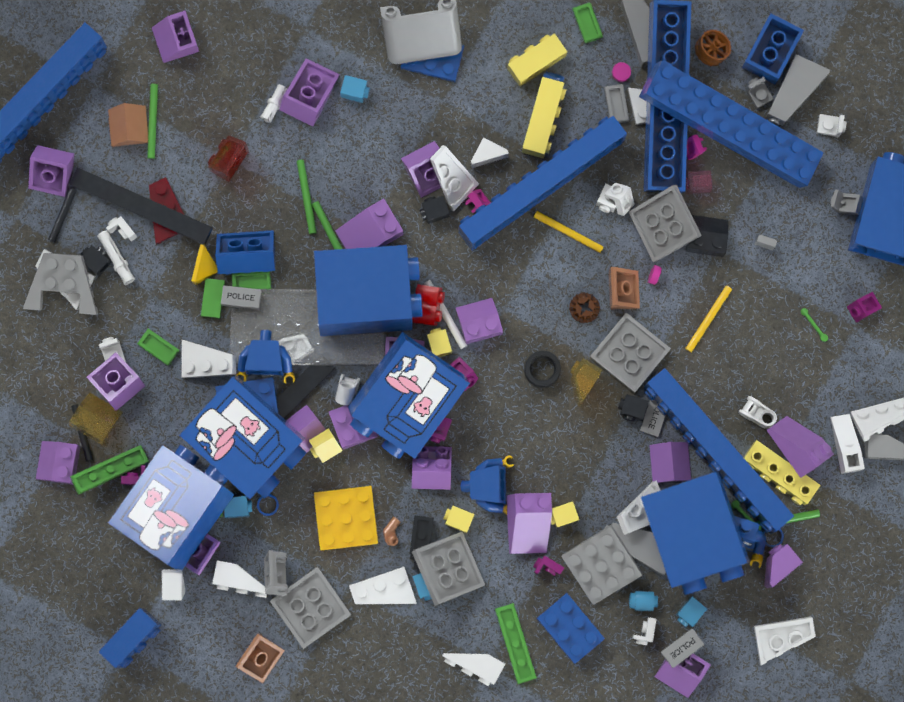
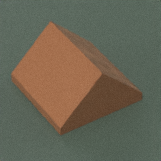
M123 103L108 110L111 147L148 143L146 106Z
M618 267L610 268V309L640 308L638 271Z
M258 633L235 667L263 683L285 650Z

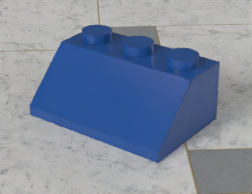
M274 230L217 234L216 263L218 274L229 275L232 273L275 271Z

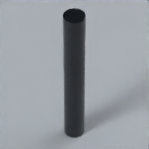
M69 188L48 240L56 242L76 194V189Z
M79 404L71 406L84 457L86 462L93 460L80 407Z

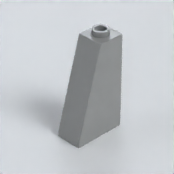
M622 0L621 8L640 67L647 66L649 7L644 0Z
M796 54L766 119L777 126H783L824 81L830 70Z
M611 524L633 559L660 575H665L666 570L653 532L638 529L624 535L620 524Z

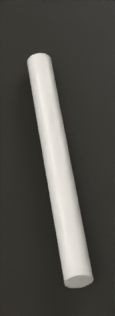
M431 280L424 283L427 286H434ZM441 303L440 311H442V317L460 349L467 347L444 303Z

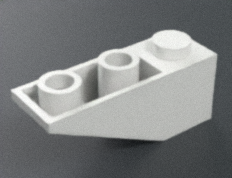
M850 414L830 417L841 474L865 469L861 448Z
M217 561L212 583L217 585L216 589L228 591V588L231 587L236 588L237 593L247 594L248 591L255 592V596L267 597L265 586L239 565Z
M444 653L442 655L445 657L444 662L453 667L455 664L463 667L462 672L469 676H472L474 673L480 677L478 681L487 686L490 683L495 684L505 666V663L489 654Z

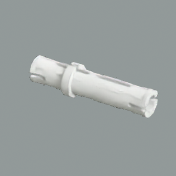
M109 231L101 232L97 237L111 259L114 270L118 272L124 285L132 283L135 278L129 270L127 260L123 259Z

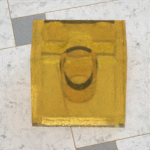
M585 358L581 362L577 360L570 371L572 374L570 379L576 405L579 407L603 371Z
M89 392L70 419L69 426L103 445L123 412L119 409L115 411L109 403Z

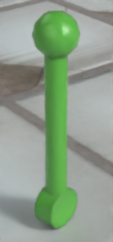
M803 308L801 314L808 319L820 335V340L823 342L827 341L828 336L821 332L809 316L808 310Z
M734 500L731 502L732 508H737L747 520L754 522L739 506V501Z

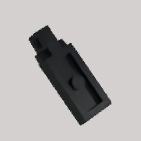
M414 515L410 559L415 560L412 551L431 543L434 518ZM415 560V561H414V570L420 571V570H419V567H418V565H417V563H416V560Z

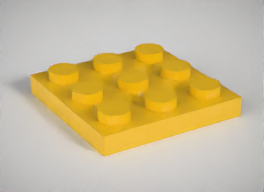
M372 486L314 492L320 551L378 544Z

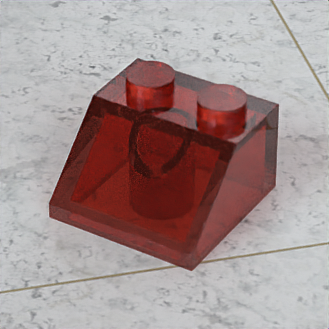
M228 135L226 140L223 139L220 142L217 154H213L209 159L208 168L212 173L230 182L247 156L249 149L246 142Z

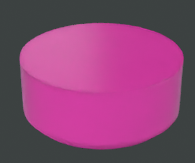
M620 62L613 67L612 76L616 81L625 82L630 78L631 68L628 64Z
M657 265L652 267L648 283L655 285L658 282L662 270L661 267Z

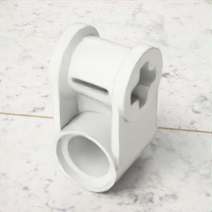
M341 374L335 401L341 405H350L357 394L360 378L352 379L345 377V374Z
M751 396L747 397L748 401L743 409L738 411L741 416L764 429L772 427L777 420L776 413ZM769 415L772 418V422L769 424L763 422L762 416Z

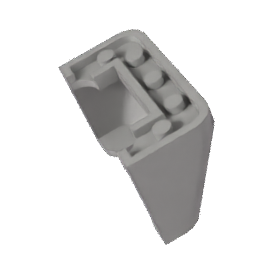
M439 0L438 10L401 16L400 10L395 6L380 7L387 57L391 63L402 64L452 56L461 52L462 41L456 0Z

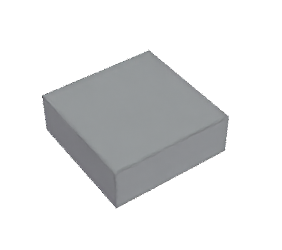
M759 235L755 241V245L769 250H773L777 243L775 239Z

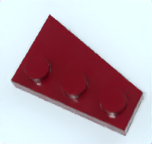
M166 177L149 185L150 200L184 214ZM153 222L156 245L179 234Z

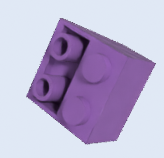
M186 11L167 16L152 27L163 63L199 52Z
M424 446L416 458H413L412 489H451L452 447Z
M693 653L674 668L665 659L654 677L688 698L701 682L711 664Z

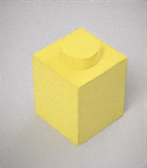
M436 328L431 330L430 334H427L432 353L438 357L452 354L446 329Z
M329 428L309 440L312 445L310 448L311 453L315 459L319 457L322 463L342 451Z
M573 501L552 508L551 525L555 524L556 528L579 520Z
M452 506L451 510L447 508L443 519L446 520L445 525L467 533L474 514Z

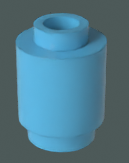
M635 591V593H630L629 608L634 609V611H654V607L658 606V596H654V592Z

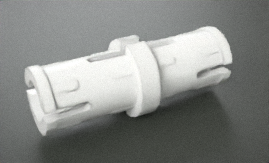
M279 84L277 85L274 94L267 101L268 104L260 116L261 119L268 123L272 122L277 110L280 109L287 88Z

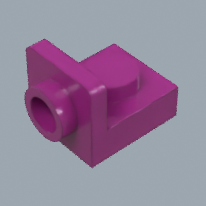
M871 292L848 305L847 309L857 323L879 311L882 307L874 293Z
M460 357L451 364V366L463 373L470 383L464 391L476 383L478 380L477 375Z
M445 417L429 440L440 444V441L445 442L452 420Z
M141 465V475L147 468L146 465ZM127 473V476H121V484L135 485L140 476H138V473Z
M545 555L542 559L538 557L533 566L536 569L534 571L535 574H538L544 565L546 566L545 570L554 576L556 573L560 575L564 569L563 566Z

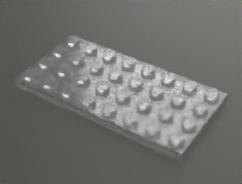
M261 289L259 310L231 307L230 354L236 356V365H238L239 355L247 345H250L251 340H260L261 330L272 331V340L279 341V344L285 347L291 357L292 365L378 366L384 358L385 332L320 336L317 292L315 289Z

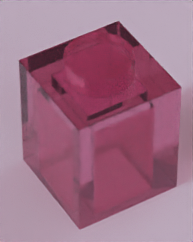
M711 170L687 173L686 189L688 194L710 193L712 191Z

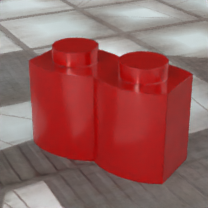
M417 284L415 294H421L422 317H412V322L437 326L438 322H441L442 311H440V304L445 299V292H442L443 288Z

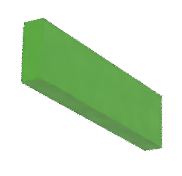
M140 445L74 474L70 479L79 495L140 468L141 465L148 464L149 460Z
M514 603L496 608L495 611L517 683L520 684L536 679Z

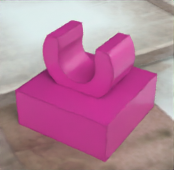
M698 134L687 139L688 160L696 158L707 150L706 147L703 148L701 144L703 138H699Z
M478 189L468 195L470 199L465 204L469 205L473 202L475 208L471 212L474 213L480 206H487L491 202L482 190Z

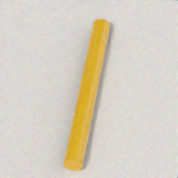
M536 211L534 218L601 253L604 246L539 211Z
M729 286L724 287L685 349L692 353L732 291Z

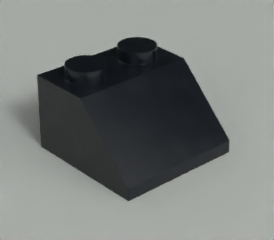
M692 215L702 236L686 245V252L724 257L728 242V220Z

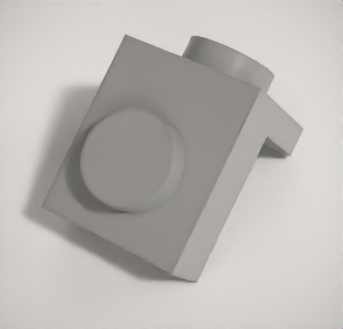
M835 189L834 195L831 197V208L838 213L859 215L863 196L843 193Z

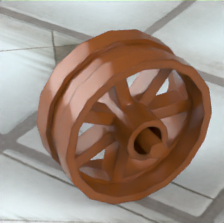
M708 30L696 41L695 52L699 60L704 64L717 66L731 53V44L727 36L722 32Z

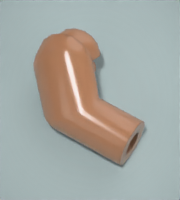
M394 516L383 530L385 542L389 546H395L398 543L395 530L401 522Z

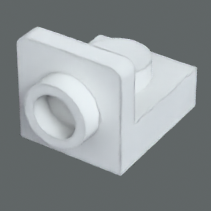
M820 114L816 134L839 137L846 130L847 122L844 121V115L835 117Z
M606 183L596 205L599 206V210L609 213L610 211L614 212L616 205L613 199L607 198L605 195L611 187Z
M614 183L605 193L607 198L615 201L619 215L624 216L634 205L631 187Z
M121 216L113 218L108 223L109 226L106 227L110 234L120 227L121 229L118 232L124 239L129 238L131 242L137 238L136 234Z
M109 337L102 340L103 343H100L99 347L102 350L105 361L116 352L126 362L120 341L117 338Z
M647 618V621H643L641 632L645 633V635L632 636V639H636V644L647 645L648 642H653L656 619Z

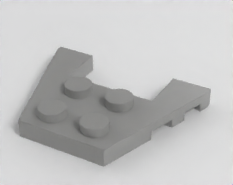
M43 253L23 309L43 310V291L80 294V314L97 315L98 309L93 299L94 294L90 288L89 276L83 255Z

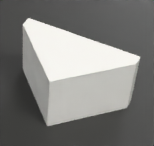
M483 138L471 160V167L475 168L507 158L508 150Z
M162 569V600H182L185 594L182 570Z

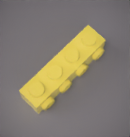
M542 77L522 153L544 158L545 153L549 154L552 144L548 142L550 135L554 136L557 126L553 124L554 119L559 118L562 108L558 106L559 101H564L566 89H563V82Z
M757 440L743 457L760 474L763 481L774 483L776 490L782 494L788 493L792 496L791 500L800 506L801 504L807 505L820 487V484L807 475L800 478L789 462Z

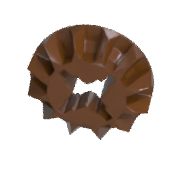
M584 292L577 294L571 300L569 310L571 316L576 321L589 323L598 316L600 305L598 299L592 294ZM587 301H589L588 308L590 310H586L581 315L580 313L582 308L579 304L584 305L585 303H587Z

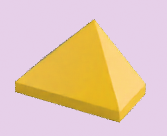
M201 244L191 280L195 285L218 272L214 260L206 247Z

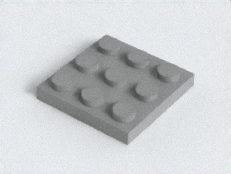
M672 185L629 211L653 262L659 261L702 236L677 185Z
M625 313L590 358L635 393L671 348L629 314Z
M612 525L561 556L593 605L643 575Z
M463 532L412 551L435 606L485 586Z
M318 567L288 587L286 596L277 595L270 600L303 649L351 616L347 607Z

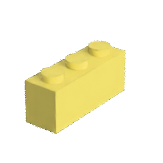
M555 33L551 36L546 35L540 40L538 45H531L525 49V53L521 56L516 55L509 60L507 69L521 87L565 58L567 50Z

